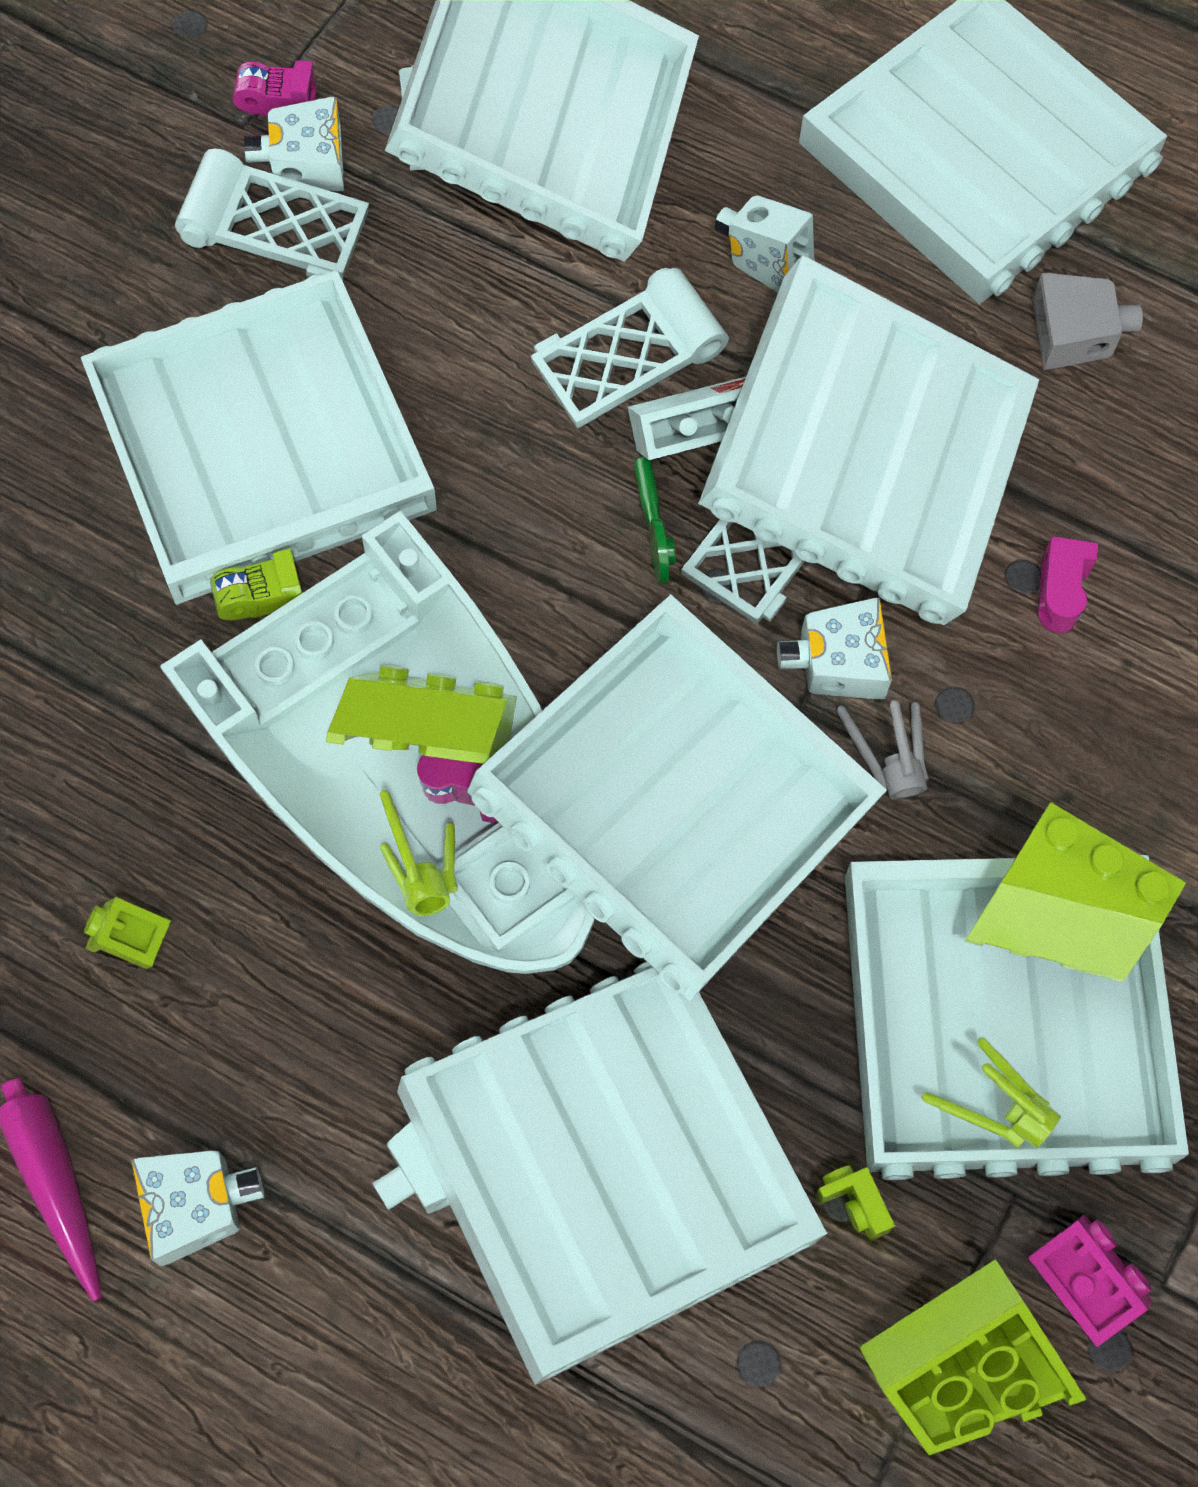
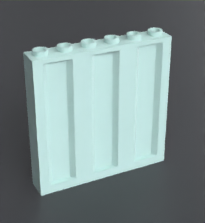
M436 0L385 151L397 156L404 163L416 165L438 175L445 182L457 184L477 193L486 201L498 203L518 212L527 220L539 222L559 231L566 238L578 240L600 250L607 257L617 258L625 262L643 239L699 35L630 0Z
M957 0L803 115L799 144L980 305L992 294L999 296L1004 293L1012 284L1015 276L1023 269L1029 272L1036 267L1045 252L1053 245L1056 248L1062 246L1071 237L1079 224L1082 222L1086 224L1092 222L1102 211L1104 204L1112 198L1119 200L1131 188L1134 180L1140 175L1144 177L1149 176L1163 159L1160 152L1167 135L1006 0Z
M802 255L784 276L698 504L710 509L713 515L721 520L736 522L752 530L761 540L776 542L795 551L796 555L804 561L819 563L837 572V575L844 581L859 583L877 592L879 597L887 602L902 604L918 612L919 616L925 621L945 625L967 610L1039 379Z
M338 270L312 275L305 281L284 288L271 289L264 295L240 303L227 304L220 310L199 317L186 318L176 325L155 332L142 333L129 341L114 346H104L96 349L93 353L81 357L176 605L212 592L210 578L223 569L246 567L273 559L272 553L291 548L294 562L362 538L363 534L400 510L408 520L437 510L433 484Z
M670 594L475 772L467 793L472 796V801L480 812L488 817H494L509 831L512 841L520 849L531 852L546 866L548 874L557 884L569 887L584 901L586 910L593 918L603 923L606 922L617 932L629 952L636 957L644 958L659 972L661 980L670 990L683 994L691 1001L862 819L887 789Z
M1141 855L1149 860V855ZM1015 858L865 861L850 863L845 875L866 1161L869 1172H882V1179L884 1180L910 1179L914 1177L913 1171L931 1170L934 1171V1178L953 1179L966 1176L965 1170L985 1169L987 1177L1014 1176L1018 1174L1017 1168H1037V1173L1040 1176H1058L1068 1174L1069 1167L1089 1166V1173L1095 1175L1121 1172V1165H1140L1142 1173H1162L1172 1171L1173 1164L1189 1155L1159 930L1123 982L1064 968L1058 962L1031 955L1029 958L1010 954V950L988 944L979 946L964 942ZM983 1037L998 1050L1035 1092L1050 1102L1049 1106L1059 1113L1061 1118L1051 1134L1038 1148L1033 1147L1026 1140L1019 1148H1016L1005 1138L925 1103L921 1096L925 1092L931 1093L1009 1127L1011 1122L1005 1119L1004 1116L1014 1100L982 1071V1066L989 1063L1003 1074L978 1046L977 1040Z
M647 961L634 970L635 975L619 981L617 976H613L597 983L590 989V995L574 1001L572 996H567L553 1002L545 1008L546 1014L530 1021L527 1016L515 1018L500 1027V1034L484 1041H482L480 1036L469 1038L452 1049L453 1054L435 1062L433 1057H427L413 1063L405 1069L406 1075L401 1077L397 1090L534 1385L814 1245L827 1234L700 993L698 992L689 1001L683 994L673 992L663 983L659 972Z

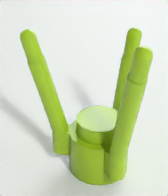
M382 790L380 798L404 863L406 875L388 843H382L380 850L404 895L407 910L417 916H429L439 913L449 905V893H454L458 890L454 875L455 825L451 822L445 825L443 873L441 870L436 869L433 863L422 862L416 864L390 793L387 790Z
M983 1037L977 1040L978 1046L1003 1074L989 1063L982 1066V1071L1014 1100L1004 1116L1005 1119L1011 1122L1009 1127L931 1093L925 1092L921 1096L925 1103L1005 1138L1016 1148H1019L1025 1140L1033 1147L1038 1148L1051 1134L1061 1118V1115L1049 1106L1050 1102L1035 1092L998 1050Z

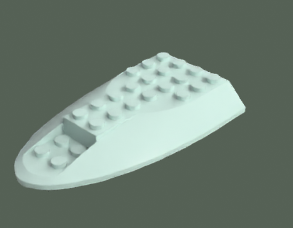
M401 510L362 535L364 554L224 645L210 652L204 642L199 640L160 665L163 673L220 750L272 812L317 858L355 891L415 935L473 963L509 973L530 974L553 971L570 964L581 952L595 919L586 910L584 901L569 887L557 884L548 874L546 866L531 852L523 851L512 841L509 831L503 825L482 821L480 811L476 806L459 803L458 801L447 804H436L430 801L423 793L417 774V764L423 756L418 753L419 745H409V750L372 749V745L369 744L370 738L365 737L349 739L344 742V745L326 743L327 731L348 679L379 671L380 665L408 668V677L424 680L427 679V673L454 676L457 678L456 685L474 688L475 681L503 685V694L517 696L511 739L542 712L537 699L519 669L476 604ZM382 790H387L390 793L416 864L430 862L443 873L445 825L449 822L455 825L454 875L458 890L454 893H449L450 903L439 913L429 916H417L407 910L404 895L380 850L382 843H388L406 875L404 863L380 798Z

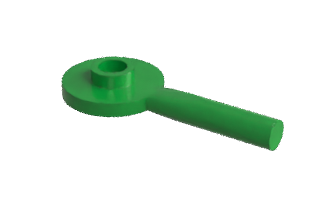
M641 457L634 462L641 506L650 531L656 581L658 585L669 583V565H674L676 562L673 537H666L662 519H660L659 497L652 461L646 457Z

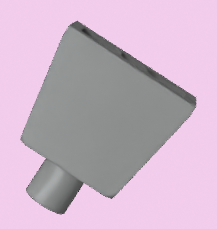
M1053 273L1041 274L1032 300L1043 370L1106 359L1113 355L1122 332L1140 331L1143 321L1140 304L1118 305L1114 283L1109 279Z

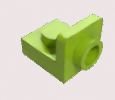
M114 897L106 902L103 908L95 906L84 929V933L90 935L85 949L94 953L103 950L148 969L154 963L171 921Z
M848 1165L822 1177L825 1186L819 1188L815 1194L819 1205L847 1193L851 1200L845 1203L849 1219L858 1233L863 1230L865 1231L869 1241L888 1234L895 1227L868 1167L853 1172L851 1166Z

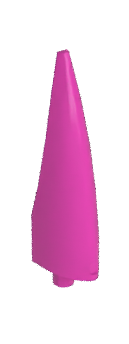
M21 1078L9 1080L1 1085L7 1101L0 1106L1 1130L28 1192L49 1232L92 1302L102 1298L88 1226L64 1138L48 1097L39 1094L27 1095Z

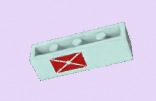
M746 377L629 406L628 412L636 450L648 460L721 442Z

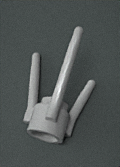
M896 700L890 703L899 753L885 758L886 767L883 770L846 708L838 706L837 713L844 723L843 725L872 772L874 779L885 789H888L890 799L908 798L927 790L926 781L929 778L924 762L922 719L918 702H912L910 706L913 752H910L900 704Z

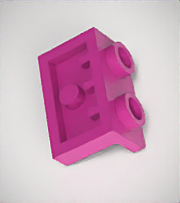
M1084 1214L1030 1255L1028 1259L1091 1341L1098 1347L1149 1309L1153 1301L1147 1293L1152 1291V1288L1145 1276L1134 1264L1131 1263L1126 1267L1113 1251L1117 1243L1109 1230L1098 1219L1091 1223Z

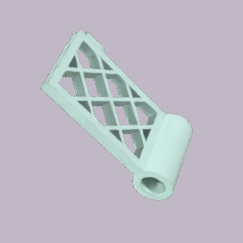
M215 148L209 149L204 153L175 222V228L180 234L181 239L192 247L202 248L204 246H212L217 242L306 269L307 277L338 270L343 280L368 215L369 203L245 166L232 153ZM254 183L268 187L273 196L252 203L247 195L250 184ZM299 197L310 200L314 209L296 216L293 215L286 203ZM279 206L286 220L266 227L259 213ZM339 210L356 214L352 223L337 229L328 216ZM252 217L259 231L246 236L231 232L234 223ZM321 218L328 232L308 240L300 226ZM293 229L301 242L287 249L277 246L272 237ZM335 242L341 254L338 262L333 263L320 259L314 250Z
M662 268L656 271L649 278L648 286L642 293L563 338H560L556 333L534 346L536 353L531 355L533 365L577 429L691 363L702 364L710 361L728 344L729 337L680 269ZM641 309L650 319L647 332L623 328L626 317ZM655 328L658 330L660 334L654 333ZM597 334L612 336L613 340L609 354L586 350L588 339ZM620 338L644 342L640 359L616 355ZM651 344L670 347L675 354V357L663 364L646 361ZM558 356L575 358L571 375L554 373L546 363ZM583 360L606 364L601 381L578 377ZM613 365L636 369L634 380L625 386L608 383ZM561 384L568 386L566 391L561 386ZM575 387L598 391L596 402L579 411L572 402Z
M720 519L683 566L681 575L755 624H758L762 618L770 622L786 601L787 597L782 595L781 592L805 561L800 559L795 551L790 549L792 560L787 566L767 569L763 548L782 545L776 542L761 540L755 534V540L729 544L727 529L734 522ZM722 537L723 545L715 546ZM757 550L761 570L735 574L731 554ZM725 555L729 575L710 578L697 568L706 557ZM778 577L773 585L770 586L769 578ZM763 579L765 595L756 607H753L739 597L737 583ZM731 585V591H729L723 586Z

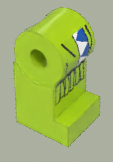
M291 548L272 553L273 559L246 567L226 568L215 573L210 578V586L218 617L223 620L234 621L268 615L301 595L302 590Z

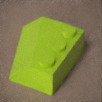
M380 665L379 671L348 679L326 736V743L344 745L345 741L355 737L370 738L369 744L372 745V749L385 751L409 750V745H419L418 753L424 756L484 764L511 739L517 696L503 694L504 686L496 683L475 681L474 688L456 685L457 678L454 676L427 673V679L424 680L408 677V668Z
M1050 802L964 942L979 946L983 944L1010 950V954L1029 958L1031 955L1058 962L1064 968L1123 982L1164 923L1186 882Z
M996 1259L859 1347L882 1391L928 1455L989 1435L994 1423L1019 1415L1023 1422L1042 1416L1041 1407L1065 1399L1069 1406L1087 1400Z

